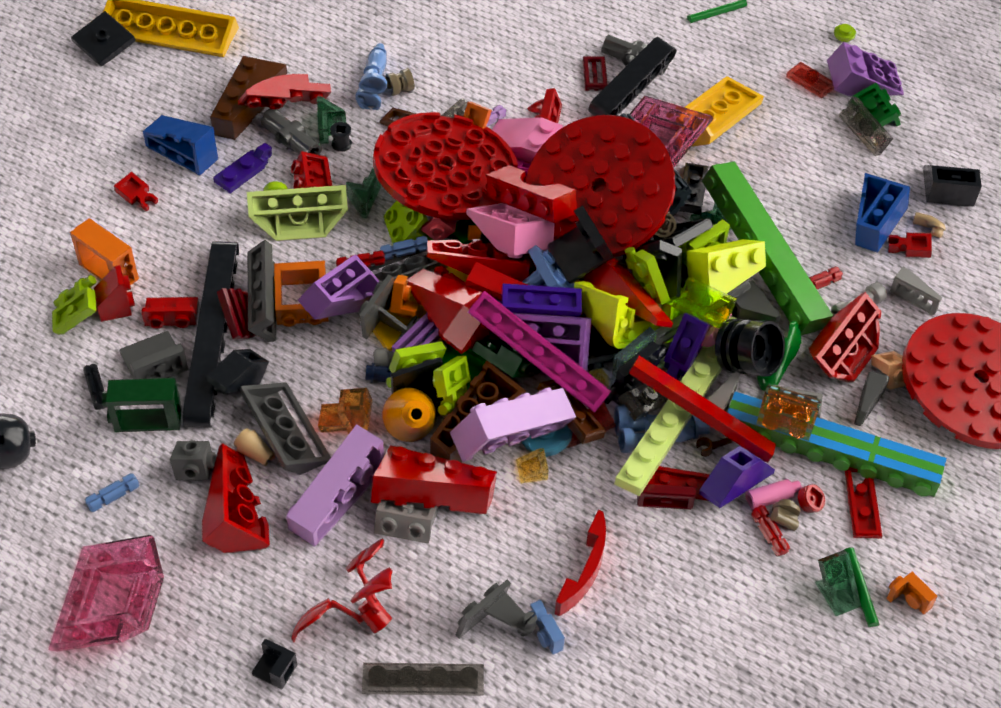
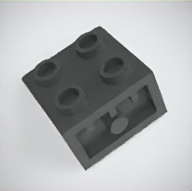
M169 331L154 335L119 350L133 379L169 378L188 370L185 351L181 343L175 344Z

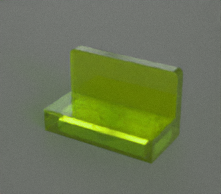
M689 277L680 298L673 302L672 307L696 317L713 327L720 328L724 322L729 320L737 298Z

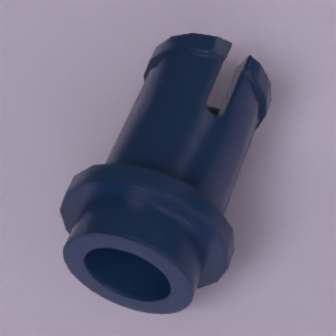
M372 363V365L366 366L365 380L370 381V384H373V381L386 382V379L391 377L392 372L389 367L375 366V363Z

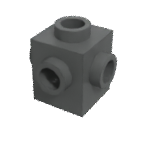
M177 441L170 457L175 480H208L216 461V454L212 452L209 441Z

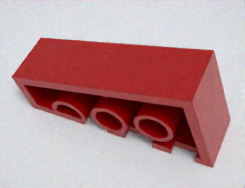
M390 445L373 475L371 503L379 504L381 499L393 500L397 506L413 502L423 503V508L428 509L444 505L448 506L450 511L487 514L494 496L497 471L461 463L457 460L436 457L429 453L408 450L401 446Z

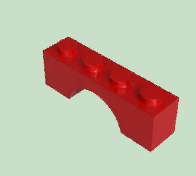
M510 165L486 174L487 192L491 199L552 223L575 215L574 210L577 209L576 190L559 183L545 186L526 184L525 171Z

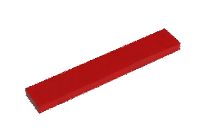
M640 355L635 360L629 372L632 376L764 462L768 463L773 457L776 447L774 442Z

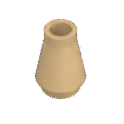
M244 429L234 441L237 452L260 462L264 466L268 464V460H272L275 457V453L255 430Z

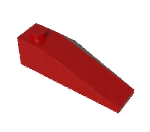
M472 239V242L469 244H462L458 240L427 241L428 258L467 275L470 274L475 263L478 262L521 282L528 277L530 269L529 253L523 254L522 258H510L507 253L497 250L492 243H482L481 239Z
M612 258L585 275L583 281L593 284L594 288L615 296L622 295L627 297L628 303L625 304L627 307L635 309V315L656 326L672 328L673 322L631 273L626 268L618 265L619 260Z
M424 268L408 278L407 285L411 286V294L417 303L424 307L430 322H434L442 340L460 354L474 346L476 341H481L492 333L491 330L468 313L482 292Z
M223 443L218 448L203 514L202 541L224 553L266 549L270 545L269 525L266 517L261 516L258 518L255 506L260 505L261 502L259 496H255L248 488L253 479L245 456Z

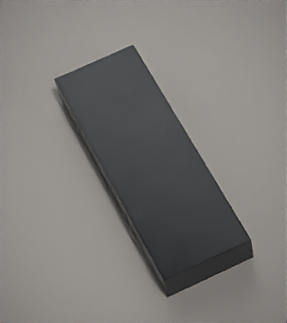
M685 163L683 179L691 188L692 193L689 194L690 198L686 200L687 203L679 208L680 212L701 215L705 186L702 180L708 172L709 166Z

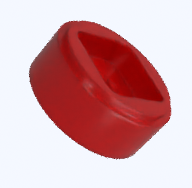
M810 484L799 490L798 502L805 512L814 513L823 509L825 496L820 487Z

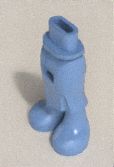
M378 43L369 53L364 75L359 82V89L356 92L355 99L361 109H370L368 106H374L372 110H378L381 106V98L377 94L383 93L387 88V80L383 76L387 62V52L382 43Z
M616 406L614 408V428L622 453L634 451L657 415L646 414L645 417H632L627 407ZM692 415L675 442L698 439L699 435L709 434L710 426ZM637 431H645V433H635Z

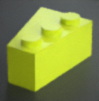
M742 239L687 251L689 291H691L690 302L711 305L766 267L765 241Z

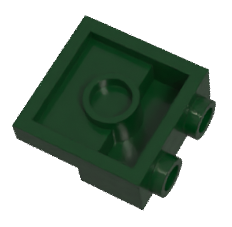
M488 339L487 341H476L472 348L473 352L513 378L533 377L541 372L539 368L503 340L493 341Z

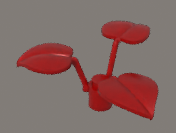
M383 538L356 555L346 568L348 573L356 568L364 584V587L350 600L353 604L362 598H366L358 607L360 613L357 614L334 600L330 601L327 598L310 608L299 619L292 633L291 639L293 642H295L299 632L314 623L331 608L339 609L354 618L359 624L364 621L373 633L379 632L389 624L392 617L376 598L375 593L392 589L391 576L393 570L389 567L369 581L363 572L365 562L370 560L384 546L385 540Z

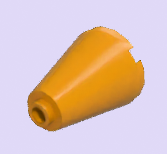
M415 388L400 389L385 401L382 410L383 423L387 432L395 439L404 442L421 440L434 427L436 421L435 405L431 398L421 390ZM413 409L417 413L416 419H413L411 416Z

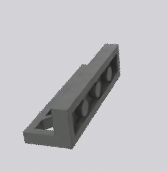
M264 240L247 252L248 331L267 342L276 341L275 262L272 261V244Z

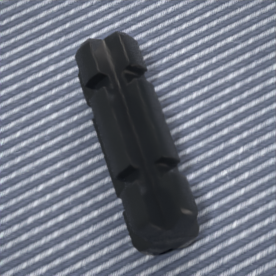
M96 364L86 365L83 371L94 409H104L102 403L104 387Z

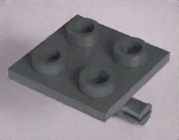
M389 274L384 281L377 283L373 291L374 295L369 302L365 301L359 310L362 337L368 339L381 321L401 333L396 340L397 342L421 319L420 317L417 319V316H413L406 326L387 312L391 306L394 283L393 276Z
M507 579L500 586L497 583L493 584L484 593L485 598L478 604L473 601L462 611L464 616L457 622L459 627L455 635L460 639L482 619L490 615L517 629L521 636H527L536 628L537 615L533 617L534 612H527L525 614L507 594L511 583Z

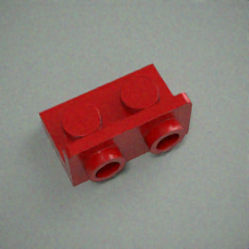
M301 151L297 160H293L291 173L294 174V189L333 186L328 157Z
M198 297L146 298L145 308H142L144 326L158 329L163 326L187 328L191 325H197Z

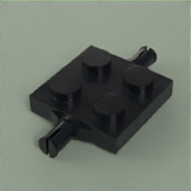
M652 341L618 369L615 382L610 388L611 393L604 400V403L609 404L613 400L616 404L622 406L627 401L629 403L633 402L637 398L639 390L644 386L649 388V386L629 373L635 360L640 355L650 363L658 366L660 360L667 354L668 348L663 344L659 346Z

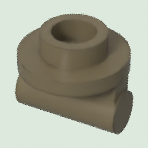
M781 499L772 505L770 518L772 521L795 531L799 527L798 516L801 509L794 501Z

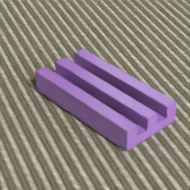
M427 313L392 346L393 352L396 349L418 346L433 329L435 331L421 345L435 343L441 338L438 334V328L434 322H430Z

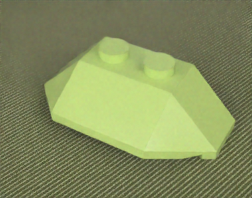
M346 185L247 192L249 218L276 241L326 237L348 211Z

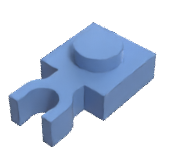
M541 600L530 604L532 611L529 612L535 613L533 617L537 615L536 624L539 627L537 636L542 647H549L553 655L562 651L565 637L552 615H548Z

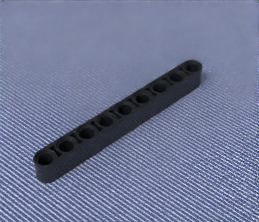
M212 241L183 407L184 427L212 428L210 420L211 417H214L216 406L214 395H217L218 392L205 379L222 362L220 357L221 353H224L226 342L224 341V333H227L228 329L217 292L222 288L227 290L234 288L233 274H236L238 265L236 261V255H239L238 242Z

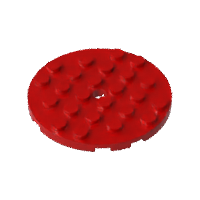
M440 112L413 114L391 123L382 135H379L373 154V167L376 177L387 193L404 206L416 212L447 220H470L471 218L466 214L467 209L502 203L489 198L486 174L508 165L515 168L518 167V162L512 149L496 132L487 126L483 129L473 124L472 119L455 114L454 118L440 116Z
M597 115L582 118L555 132L537 151L528 169L525 182L526 184L536 186L559 183L575 189L577 208L583 205L614 257L625 254V249L629 247L638 248L659 230L666 220L665 216L670 206L673 204L676 188L672 160L666 147L657 135L637 121L615 115ZM596 181L606 183V187L600 192L593 190ZM576 214L554 223V240L577 227L575 222L579 219Z
M968 313L943 314L929 319L915 330L902 355V374L912 400L916 399L924 409L923 414L938 428L943 426L956 434L954 438L977 447L1001 449V323L989 317ZM976 374H978V377L982 378L983 381L986 382V383H981V382H980L976 377H974V376H975Z

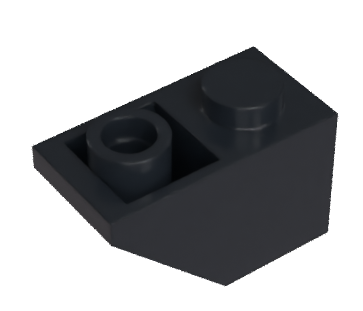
M251 349L233 350L207 375L205 380L211 383L219 393L229 394L230 392H238L240 386L259 385L269 361Z

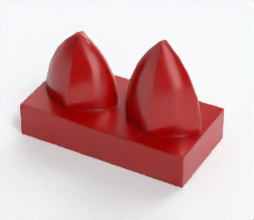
M551 88L546 89L544 99L536 101L527 109L530 112L539 114L534 118H544L558 123L562 103L556 89Z

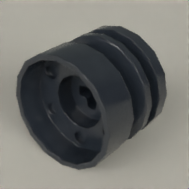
M729 319L723 323L716 337L715 354L717 362L721 369L728 373L738 372L739 374L753 376H771L779 369L785 354L783 332L779 325L773 321Z

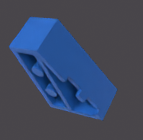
M161 115L143 131L146 147L199 176L218 160L212 126Z
M865 173L856 224V246L879 252L908 209L910 186Z

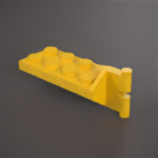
M726 76L673 115L671 123L677 131V138L674 142L672 156L679 158L690 147L712 143L761 105L764 96Z

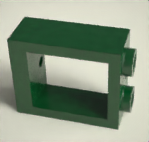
M175 378L108 380L107 391H103L102 403L104 408L107 407V421L112 423L114 432L180 430L182 406ZM163 405L164 408L121 409L120 406Z

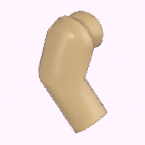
M915 213L913 224L931 228L930 233L932 236L937 238L943 236V231H946L944 223L933 216Z

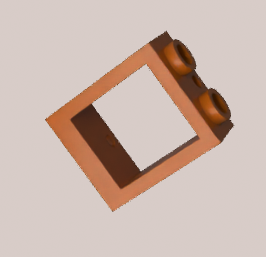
M88 218L70 232L79 265L100 280L118 265L121 266L123 275L128 274L130 286L139 279L132 248L92 219Z
M325 260L274 264L277 325L291 327L299 323L318 325L322 322H329L328 317L315 320L301 304H282V285L313 284L326 275Z

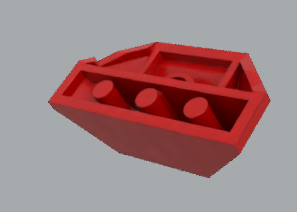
M866 292L859 295L836 313L809 347L812 358L829 378L854 382L868 364L872 355L879 349V319H881V310Z

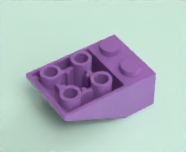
M845 42L827 59L835 91L847 96H853L872 84L877 83L880 89L885 88L889 95H904L897 67L890 60L886 61L874 53H868L856 45H850Z

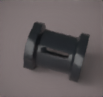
M345 122L334 123L330 128V134L333 137L332 148L342 152L349 150L352 145V141L349 139L351 126Z

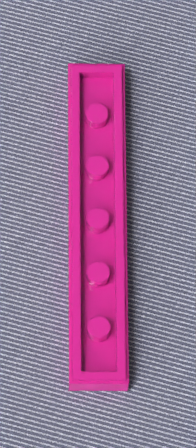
M483 291L469 309L468 313L594 413L611 393L610 389L486 291Z

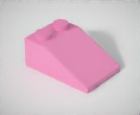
M544 118L499 119L492 130L510 146L516 159L531 163L540 147L555 132L563 128V125Z
M500 203L469 208L466 211V214L495 248L507 253L510 258H522L523 254H527L528 250L535 245L542 250H549L548 244L554 241V223L507 204Z

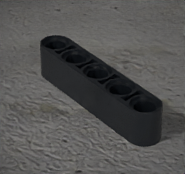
M655 37L592 100L588 111L594 116L619 115L667 67L675 57L677 49L660 37Z

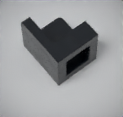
M264 639L261 644L263 655L254 667L252 675L277 688L283 689L298 665L296 653L268 639Z

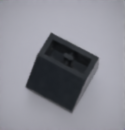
M924 165L926 202L962 206L975 205L982 187L980 169Z

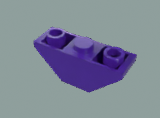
M739 446L721 457L700 488L699 494L718 508H722L774 474L775 469Z

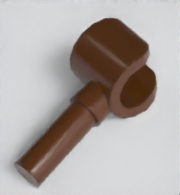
M702 437L697 440L696 448L707 446L708 448L701 450V456L707 457L712 454V450L730 444L732 440L724 438L712 442L709 438Z

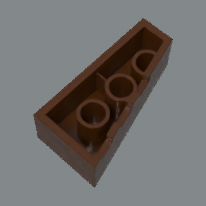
M243 56L210 116L214 135L235 140L249 126L252 119L264 110V107L249 108L238 105L240 97L247 89L263 80L286 75L287 65Z
M486 361L482 366V371L471 381L470 387L464 396L461 395L453 411L448 413L430 438V454L448 460H457L462 463L450 432L471 413L470 409L481 403H485L486 406L492 405L503 398H508L509 401L514 400L519 395L526 393V390L490 362Z

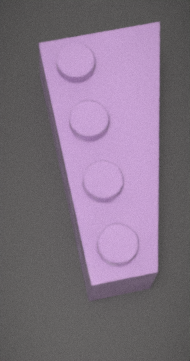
M545 388L531 396L530 393H524L510 401L508 398H503L488 406L485 403L478 404L470 409L471 413L450 434L462 462L471 460L472 456L478 451L482 450L483 454L486 455L494 452L495 449L506 443L510 447L524 441L529 436L533 439L563 429L576 418V415L563 388L556 390Z
M356 424L301 498L289 509L286 516L288 530L315 547L372 485L373 475L384 457L383 440Z

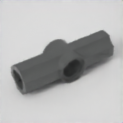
M607 35L601 52L622 60L626 66L647 45L642 41L637 40L629 43ZM668 65L659 75H663L665 73V71L668 68Z
M268 109L264 112L263 117L260 119L261 125L275 135L277 142L287 147L286 150L291 148L298 155L301 151L319 155L322 151L321 145L306 134L305 128L299 121L294 120L291 122L277 110Z

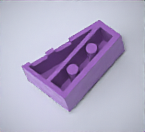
M355 254L315 281L298 301L315 320L359 312L362 304L365 301L369 302L374 295L373 291L379 280Z
M513 313L584 370H588L591 318Z

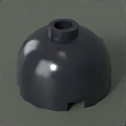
M2 413L0 414V469L17 467L29 456L30 447L36 446L34 430L29 431L27 423L21 417Z

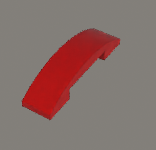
M601 510L597 511L587 534L586 545L593 547L578 582L566 578L556 600L555 615L561 616L573 608L586 595L598 575L606 540V522L604 512Z

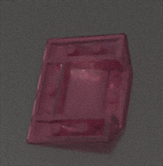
M644 96L630 113L635 121L649 128L662 141L670 155L674 168L714 119L711 115L649 96Z
M152 535L84 546L82 548L48 650L58 652L120 643L149 630L164 580L155 538Z

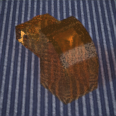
M342 389L339 403L321 404L318 422L320 432L347 431L349 434L356 424L367 430L369 428L373 402L368 389Z

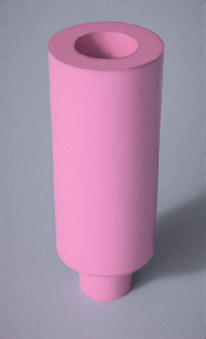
M789 479L748 490L745 493V497L753 510L761 505L765 507L772 505L781 499H792L802 486L798 480L791 482Z

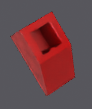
M118 265L94 287L96 305L101 322L132 316L130 307L135 306L132 291L127 292V290H131L128 274L123 275L121 266Z

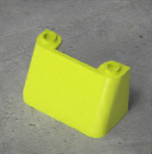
M586 281L574 283V288L582 289V313L586 318H591L593 327L610 346L617 349L646 346L649 344L647 336L661 327L635 315V309L627 307L625 304L628 303L627 297L622 295L615 296L596 289L593 284ZM681 288V296L679 298L670 300L662 305L661 309L671 320L688 310L691 291Z

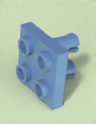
M537 245L528 250L537 268L535 272L522 281L523 283L534 286L574 288V282L570 284L567 281L555 258L548 250L543 251Z

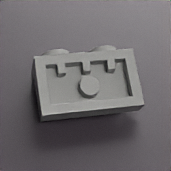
M381 499V503H379L376 509L374 534L429 543L438 507L435 506V508L428 509L423 508V503L413 502L397 506L393 500Z

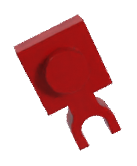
M132 171L114 185V191L131 205L138 201L141 208L145 211L149 210V205L145 202L152 201L154 204L158 203V198L154 194L147 193L149 192V185Z
M906 232V238L898 235H889L888 253L906 251V257L931 258V233Z

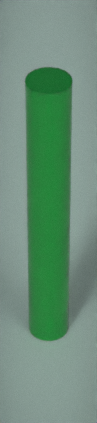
M738 0L688 15L687 19L690 23L734 11L747 7V1Z
M853 547L843 550L867 625L868 627L879 626L880 624Z

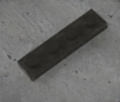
M363 662L362 694L484 696V664Z

